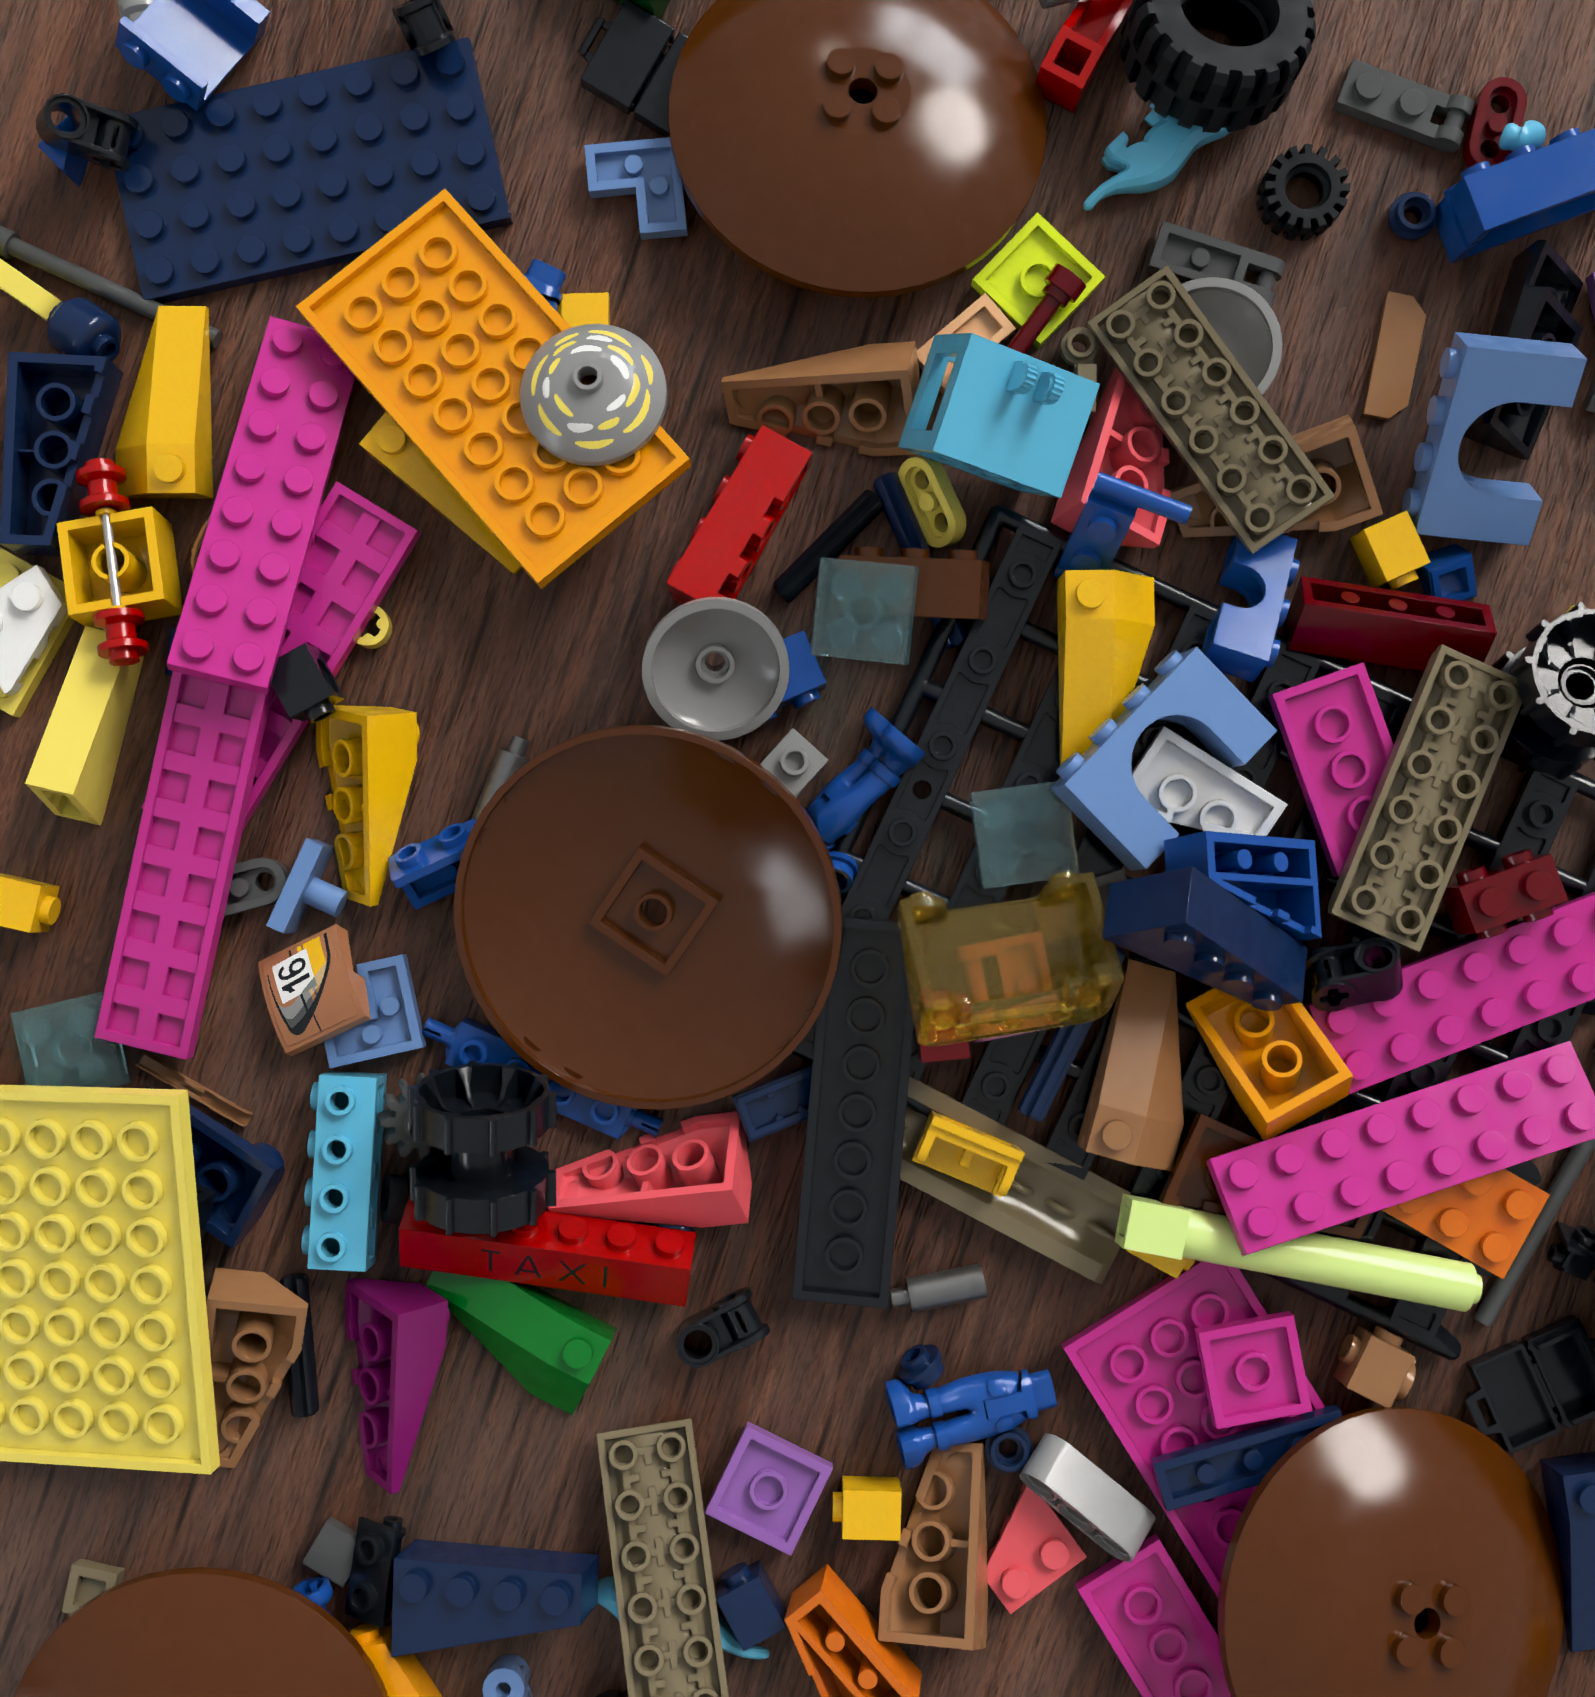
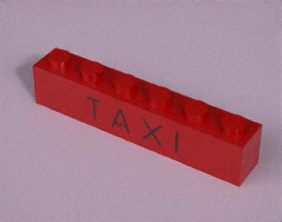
M409 1195L399 1226L400 1266L686 1307L696 1232L545 1211L537 1218V1225L531 1226L527 1224L513 1230L499 1232L496 1237H491L490 1234L456 1232L452 1235H446L445 1230L435 1227L425 1220L415 1221L414 1201L410 1200Z

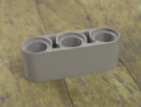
M1050 1433L1043 1435L1019 1474L1022 1482L1102 1549L1124 1562L1130 1563L1134 1560L1156 1520L1154 1514L1144 1504L1072 1445L1056 1435Z

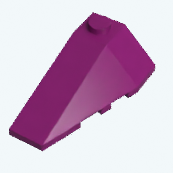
M352 1278L346 1280L345 1331L347 1341H356L359 1367L351 1369L353 1385H359L365 1405V1411L358 1415L365 1474L392 1495L400 1492L444 1354L447 1324L450 1320L448 1300L422 1283Z

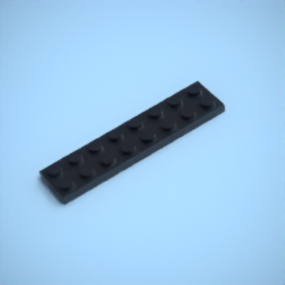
M842 916V944L839 964L830 993L820 1015L816 1019L792 1299L888 1309L923 923Z

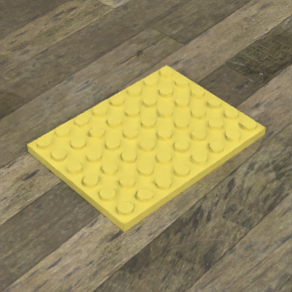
M0 1085V1461L211 1475L220 1466L188 1090Z

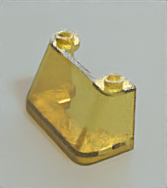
M1064 871L1057 873L1049 878L1048 884L1043 887L1039 897L947 910L945 900L934 896L930 892L915 893L906 899L899 900L897 913L912 1017L918 1043L923 1046H940L1091 1022L1108 1013L1124 981L1115 944L1102 938L1105 910L1093 872L1076 874L1073 871Z

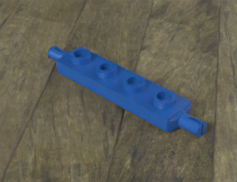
M429 1017L424 1025L425 1028L422 1030L423 1036L447 1046L445 1064L449 1066L468 1064L469 1061L499 1064L516 1062L519 1067L529 1069L539 1075L542 1074L522 1059L503 1040L496 1029L469 1017L463 1019L455 1028ZM549 1078V1091L556 1092L557 1113L618 1140L630 1126L656 1138L664 1121L663 1118H658L640 1109L612 1105L585 1097Z

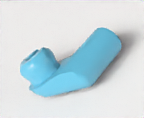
M1535 120L1526 121L1523 127L1515 123H1509L1502 132L1498 146L1502 150L1515 151L1526 145L1533 144L1537 150L1542 148L1544 144L1546 129L1543 124Z

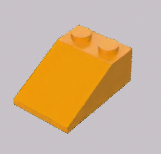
M1216 988L1186 1003V1008L1235 1099L1263 1141L1277 1136L1348 1096L1353 1074L1302 1003L1282 1005L1279 1010L1265 1011L1257 1009L1251 1004Z

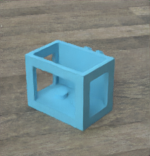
M973 333L935 335L898 447L1021 493L1061 498L1100 384ZM948 362H951L954 365L932 431L926 430Z

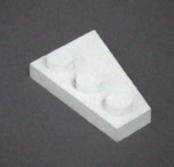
M1163 725L1132 771L1135 784L1140 793L1167 822L1202 831L1267 836L1288 805Z

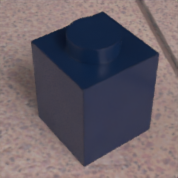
M760 1559L748 1566L746 1562L738 1563L722 1574V1580L717 1585L716 1601L743 1652L786 1629L784 1619L787 1610Z

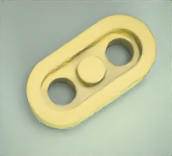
M923 456L912 457L904 461L898 471V476L927 544L940 548L960 541L966 530V516L943 465Z

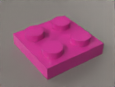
M1290 1311L1194 1329L1212 1424L1216 1429L1312 1412L1295 1319Z

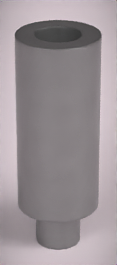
M512 735L507 750H498L471 819L476 818L477 820L481 811L495 792L517 770L530 761L524 758L530 741Z
M980 1263L906 1278L907 1286L890 1289L893 1308L911 1305L912 1313L988 1298Z

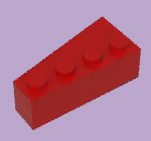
M764 425L761 426L755 437L749 434L745 438L736 457L740 461L731 477L726 475L721 481L713 498L716 502L707 517L703 516L698 522L691 536V543L682 558L680 557L668 577L666 584L672 599L681 604L705 597L737 599L812 464L811 451Z

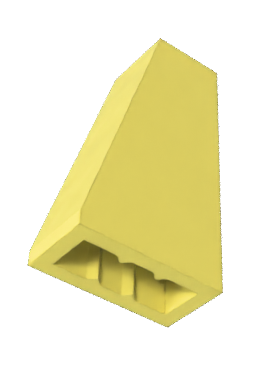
M85 626L25 784L55 815L101 826L144 655L140 656V662L137 664L113 666L109 664V659L99 657L97 652V646L106 641L105 629L100 630Z

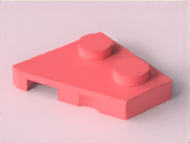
M1024 1483L1021 1487L1022 1493L1011 1515H1007L999 1531V1539L996 1545L990 1549L987 1555V1583L1010 1614L1087 1558L1084 1549L1056 1511Z

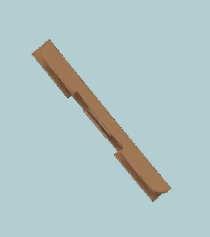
M144 1052L141 1061L135 1064L176 1089L188 1090L189 1097L242 1127H246L253 1116L252 1112L213 1092L147 1052Z

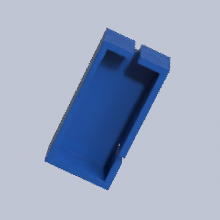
M1573 128L1551 139L1550 145L1536 150L1533 144L1526 145L1507 155L1504 162L1490 166L1489 161H1484L1464 170L1460 174L1461 180L1444 191L1445 197L1435 207V224L1450 263L1452 264L1595 211V128L1580 133L1579 128Z

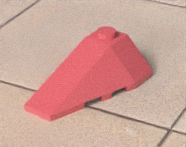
M1116 367L1111 374L1097 405L1096 412L1079 445L1062 497L1058 498L1051 519V523L1069 533L1073 530L1099 471L1171 498L1170 490L1165 489L1164 467L1170 462L1169 449L1163 447V432ZM1137 508L1135 517L1120 546L1158 547L1167 518Z
M737 1111L694 1116L681 1121L682 1128L656 1138L646 1134L639 1137L640 1144L617 1153L607 1149L555 1169L556 1206H548V1210L601 1219L700 1228L748 1223L752 1179L746 1135Z

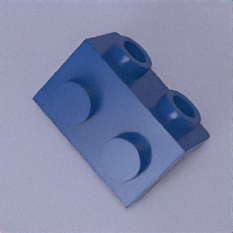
M476 818L463 824L455 823L449 825L439 835L419 844L411 843L405 845L395 855L388 857L391 881L396 888L402 887L415 910L455 892L456 876L461 855L470 831L477 821Z

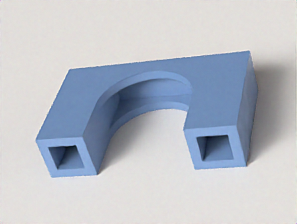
M1455 332L1451 348H1445L1440 360L1439 373L1442 382L1438 396L1433 395L1428 404L1426 419L1429 429L1426 440L1418 444L1415 452L1414 469L1417 473L1413 488L1406 489L1402 501V512L1408 511L1419 535L1529 546L1543 500L1530 483L1482 479L1464 473L1460 470L1458 463L1459 447L1469 426L1483 413L1496 406L1522 402L1572 407L1587 362V358L1573 344Z
M1198 647L1182 653L1174 650L1162 659L1154 669L1158 676L1148 687L1144 684L1139 685L1123 700L1122 705L1126 709L1115 721L1108 718L1091 733L1089 739L1093 744L1082 755L1075 752L1061 764L1056 771L1060 778L1050 788L1130 871L1147 869L1163 853L1164 840L1176 838L1180 835L1144 798L1133 778L1131 766L1133 749L1140 734L1150 724L1161 720L1183 726L1218 761L1229 768L1245 765L1277 732L1272 724Z

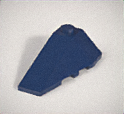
M1595 1451L1540 1459L1548 1517L1556 1537L1564 1586V1623L1568 1649L1571 1652L1595 1649Z

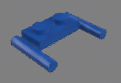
M1099 471L1061 556L1056 563L1052 577L1059 578L1065 570H1109L1135 517L1137 508L1185 525L1190 516L1192 506Z

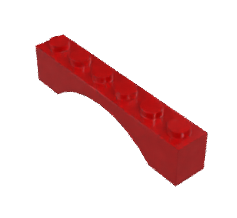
M1079 0L1070 16L1062 25L1040 65L1035 83L1041 86L1044 98L1072 113L1075 112L1121 28L1133 0Z

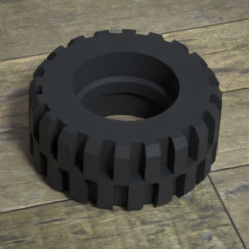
M1133 0L1121 30L1122 38L1119 43L1120 57L1124 62L1123 68L1129 82H1136L1135 91L1144 103L1148 100L1155 105L1154 111L1162 117L1166 118L1169 115L1179 120L1177 125L1188 129L1192 125L1203 127L1202 132L1217 133L1221 128H1226L1228 132L1245 129L1248 123L1250 126H1253L1268 119L1270 113L1276 112L1284 103L1312 50L1311 45L1316 35L1315 13L1311 0ZM1191 24L1217 28L1233 37L1242 47L1228 46L1212 41L1199 33Z

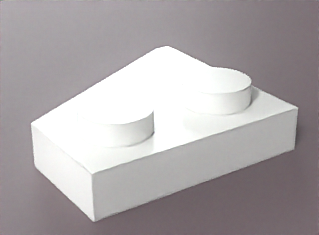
M38 565L30 568L0 588V687L4 694L11 696L20 691L23 684L19 681L33 658L39 659L48 644L50 632L59 626L67 613V603L45 569Z

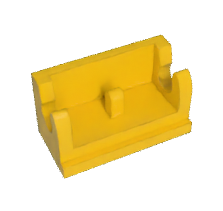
M931 1110L911 1160L1001 1198V1196L1007 1195L1025 1152L1014 1144Z

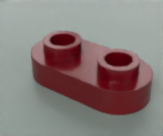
M1499 77L1489 81L1475 98V107L1470 118L1463 147V158L1468 168L1484 161H1489L1490 166L1504 162L1505 157L1513 152L1502 150L1498 146L1505 126L1509 123H1515L1522 127L1527 106L1526 92L1516 80L1508 77ZM1491 103L1500 105L1503 113L1493 111ZM1480 148L1489 149L1492 153V158H1486L1481 153Z

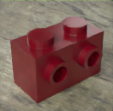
M1525 849L1502 857L1503 865L1487 871L1485 866L1482 865L1457 873L1455 875L1457 882L1448 884L1442 897L1455 933L1477 934L1479 939H1486L1508 931L1506 923L1523 917L1524 923H1528L1553 915L1552 906L1568 901V897L1552 855H1532L1530 849Z

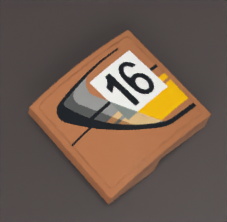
M335 924L258 962L267 1008L279 1041L287 1055L292 1057L371 1020L365 978L353 971L348 931Z

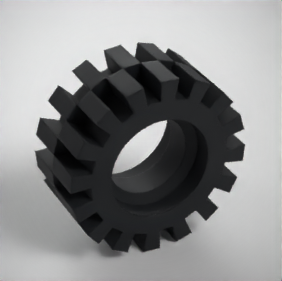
M1304 144L1300 152H1298L1297 145L1287 150L1285 155L1281 153L1275 158L1261 179L1262 182L1258 186L1256 194L1261 195L1256 202L1257 211L1265 210L1261 220L1264 225L1270 221L1275 224L1271 230L1275 235L1278 236L1283 229L1287 231L1285 239L1293 241L1297 235L1301 236V241L1309 240L1314 233L1318 237L1332 225L1345 208L1348 201L1345 197L1350 192V183L1344 184L1343 182L1349 174L1346 167L1339 171L1336 169L1341 161L1336 154L1330 161L1324 158L1329 150L1321 146L1315 154L1312 153L1313 144ZM1298 177L1310 180L1319 190L1318 204L1309 209H1302L1292 204L1286 195L1287 183Z

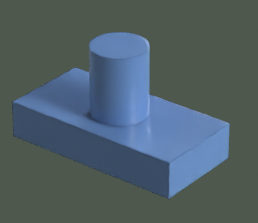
M305 839L266 926L283 934L296 933L308 906L334 917L340 915L348 900L349 892L321 880L335 847L317 839Z

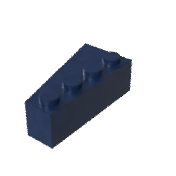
M8 352L0 544L18 554L61 556L57 523L76 520L80 517L79 501L86 497L87 487H83L76 482L75 472L79 468L84 467L86 461L98 458L123 376V372L108 357Z
M1191 866L1110 883L1103 939L1243 1000L1260 1010L1276 1011L1281 1009L1282 1005L1303 1002L1308 948L1195 867Z
M416 1539L394 1558L391 1657L581 1625L598 1604L599 1555Z

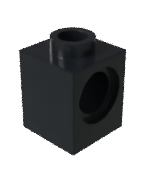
M304 643L278 657L271 684L289 718L300 721L308 720L310 724H313L335 713L336 710L333 705L346 699L319 648Z

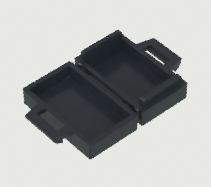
M625 0L612 23L605 21L604 18H596L577 52L589 63L580 78L581 87L627 115L634 111L635 120L665 138L670 137V89L679 55L688 36L679 32L674 40V28L633 2ZM603 29L607 33L596 52L592 54L589 50L599 32ZM668 46H669V50H668L667 54L664 55V53L666 52V50H667V48H668Z
M1573 1315L1523 1336L1522 1341L1524 1344L1514 1340L1466 1362V1366L1477 1389L1473 1393L1469 1392L1465 1397V1401L1476 1426L1484 1435L1497 1433L1503 1448L1511 1454L1562 1431L1560 1424L1566 1428H1571L1595 1417V1338H1588L1581 1320ZM1482 1399L1492 1421V1424L1488 1426L1476 1402Z

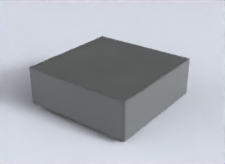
M330 1516L302 1564L339 1586L344 1587L351 1573L357 1531Z

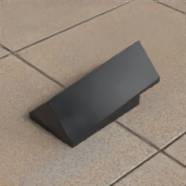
M1547 240L1535 241L1513 259L1490 333L1491 336L1570 343L1576 347L1583 328L1571 316V313L1584 283ZM1514 402L1496 406L1479 416L1469 426L1463 437L1516 458L1529 460L1551 405Z

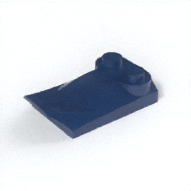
M189 1104L196 1184L217 1192L205 1230L233 1248L243 1241L265 1211L282 1180L285 1171L284 1160L280 1152L267 1143L251 1144Z

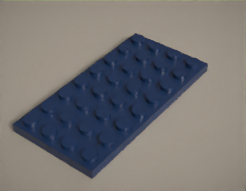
M469 37L454 40L448 45L421 57H418L413 49L213 94L198 111L194 110L186 102H178L129 113L127 115H130L139 122L138 131L131 134L126 157L130 161V167L128 172L115 171L143 299L155 300L161 304L355 260L443 189H446L483 231L513 224L474 50Z

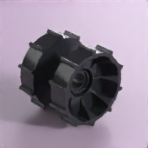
M1579 602L1570 611L1551 623L1547 620H1542L1526 634L1525 637L1529 641L1526 647L1515 654L1507 651L1492 664V667L1517 678L1518 692L1522 704L1502 751L1519 764V772L1532 769L1543 773H1558L1559 778L1564 780L1591 759L1595 761V609H1586L1582 602ZM1566 687L1574 691L1577 699L1568 693Z
M469 1061L468 1064L452 1066L442 1070L431 1069L429 1070V1075L423 1078L416 1086L407 1087L408 1122L413 1123V1141H424L433 1146L431 1147V1153L423 1157L418 1164L409 1165L410 1200L414 1201L415 1221L425 1220L429 1224L445 1230L446 1235H452L456 1232L490 1234L491 1237H496L499 1232L513 1230L527 1224L531 1226L537 1225V1218L545 1212L548 1206H556V1170H549V1152H539L529 1147L536 1146L537 1139L542 1137L548 1128H556V1092L549 1091L548 1074L539 1075L529 1069L519 1067L516 1062L499 1064Z

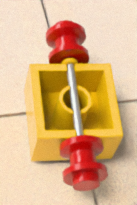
M90 459L84 463V467L79 468L75 472L76 482L83 487H87L88 496L79 501V509L83 515L89 517L57 523L68 616L83 626L105 629L106 641L97 646L99 657L109 659V664L113 666L134 665L140 662V656L149 652L148 642L137 638L136 627L142 625L147 620L176 616L182 613L183 604L172 524L152 506L130 510V500L118 493V485L123 484L127 480L126 470L121 466L115 465V462L111 459Z

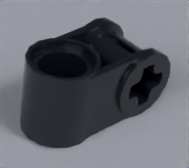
M408 0L391 9L410 49H414L418 57L432 53L456 39L452 25L440 0Z
M65 93L53 95L46 101L36 117V129L39 137L47 145L87 159L91 163L117 172L129 171L130 161L126 157L131 134L136 133L139 122L135 118L123 112L101 107ZM59 111L68 115L73 122L74 131L63 132L59 130L52 122L51 112Z
M1371 937L1363 941L1333 947H1320L1307 954L1305 974L1311 978L1313 985L1310 997L1314 1007L1321 1011H1338L1350 1006L1387 1001L1400 994L1403 988L1400 950L1396 943L1388 938ZM1327 961L1330 968L1325 969L1323 962ZM1334 989V997L1330 996L1329 990Z
M750 1287L738 1289L722 1297L713 1305L689 1316L681 1323L677 1333L676 1349L683 1363L697 1368L707 1366L734 1351L753 1345L770 1333L771 1330L768 1324L761 1322L750 1300L753 1294ZM736 1311L740 1313L746 1326L742 1325ZM700 1330L706 1332L712 1341L705 1350L694 1351L686 1345V1336L692 1331Z

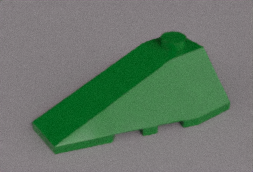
M438 1271L432 1272L425 1285L448 1300L449 1311L530 1394L573 1415L617 1329L616 1327L534 1285Z

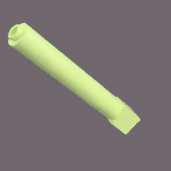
M1123 1194L1114 1241L1123 1249L1178 1260L1188 1258L1467 1312L1473 1304H1477L1482 1295V1278L1476 1273L1472 1263L1319 1233H1311L1242 1257L1226 1215L1185 1208L1181 1205L1163 1204L1158 1200Z

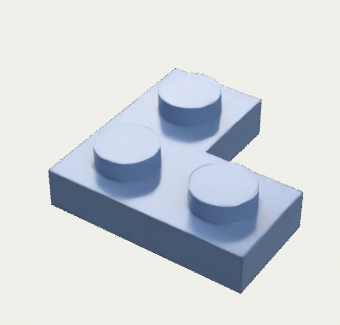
M670 137L584 145L590 198L636 194L641 240L688 236L683 184L676 169Z
M407 954L357 964L358 974L365 978L371 1020L324 1041L329 1068L426 1047L425 1036L422 1035L423 1027Z

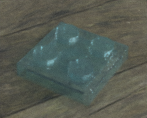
M820 557L811 655L909 665L919 567Z
M1056 781L969 793L982 889L1080 876L1071 810L1050 789Z
M104 991L10 1013L26 1085L114 1087L131 1082L122 1044L94 1037Z

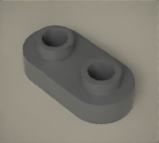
M255 858L235 864L224 917L276 904L289 876L286 866L272 858ZM265 873H270L274 878V884L270 890H265L261 885V878Z

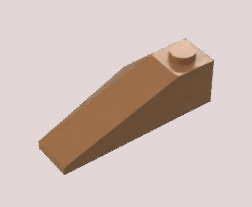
M916 341L868 344L722 378L721 385L730 424L759 430L764 425L782 436H786L791 432L817 438L816 444L831 447L832 442L859 448V454L872 457L917 455L898 447L920 381Z
M1349 414L1292 436L1334 493L1335 498L1284 533L1300 530L1338 531L1383 515L1356 426ZM1193 480L1170 491L1172 499L1192 506L1186 524L1178 523L1183 538L1235 535L1197 480Z
M1127 959L1077 1145L1085 1152L1124 1163L1171 1171L1184 1126L1176 972Z
M215 1268L206 1306L220 1456L219 1467L235 1468L260 1425L261 1417L272 1398H275L281 1388L282 1380L291 1364L295 1363L302 1350L308 1303L265 1272Z
M965 1443L950 1447V1450L941 1452L935 1448L931 1451L915 1495L916 1502L906 1528H903L901 1539L898 1541L899 1548L890 1572L886 1573L881 1587L878 1641L972 1651L985 1649L987 1640L988 1583L984 1444Z

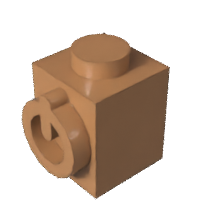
M1357 1325L1353 1335L1348 1334L1341 1343L1338 1352V1359L1340 1361L1333 1376L1346 1388L1384 1407H1391L1394 1400L1401 1401L1410 1391L1416 1375L1415 1356L1401 1347L1403 1338L1379 1326H1376L1374 1331L1371 1332Z

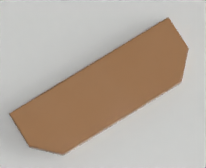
M1391 291L1385 294L1361 416L1387 421L1409 405L1426 314L1414 296Z

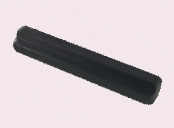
M865 490L774 581L773 588L775 592L786 602H792L883 511L884 503L871 490Z
M292 1273L283 1276L279 1283L308 1303L302 1350L295 1363L291 1364L287 1372L291 1414L293 1417L302 1418L315 1415L318 1412L319 1397L308 1276L305 1273Z

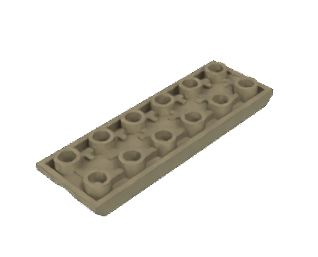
M1168 265L1087 322L1095 339L1241 543L1251 554H1254L1335 498L1329 486Z
M1443 644L1436 648L1427 663L1329 900V914L1384 938H1388L1415 952L1421 951L1522 704L1516 677Z
M909 1076L908 1097L946 1117L1020 1147L1025 1152V1155L1007 1195L1001 1196V1198L983 1189L912 1161L911 1157L928 1117L906 1107L900 1180L1080 1275L1102 1284L1121 1247L1114 1240L1123 1194L1130 1195L1131 1192L1047 1149L1044 1145L1008 1126L1002 1125L962 1104L960 1101L934 1087Z
M681 1419L596 1433L628 1697H729L692 1419Z

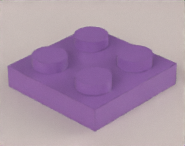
M747 1421L705 1507V1514L791 1556L833 1470V1463Z

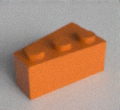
M828 1564L823 1566L791 1593L784 1620L808 1676L812 1675L821 1697H919L922 1678L920 1669L897 1643L878 1641L879 1622Z

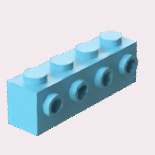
M328 1071L320 1074L319 1081L314 1082L312 1085L310 1106L311 1110L317 1111L316 1130L312 1129L309 1133L307 1153L309 1158L314 1159L313 1177L307 1179L304 1193L305 1205L311 1207L310 1225L305 1226L301 1243L302 1253L308 1255L307 1269L366 1272L376 1263L384 1126L380 1124L378 1114L385 1111L383 1096L386 1094L387 1073Z

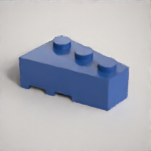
M1203 831L1164 840L1166 872L1193 866L1297 941L1322 938L1315 840Z

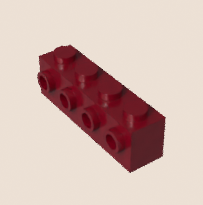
M1305 576L1300 577L1285 619L1288 650L1345 658L1356 663L1371 662L1390 665L1401 670L1416 669L1425 671L1431 655L1441 644L1484 663L1497 635L1490 605Z

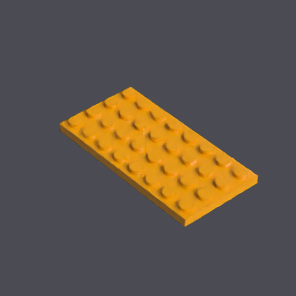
M443 189L296 306L302 317L540 589L544 588L692 466L690 458L661 426H659L649 442L633 455L621 461L600 466H584L566 462L549 453L535 440L524 420L521 410L520 386L527 364L535 352L551 337L571 327L446 189ZM587 375L581 380V383L590 385L596 381L597 377Z

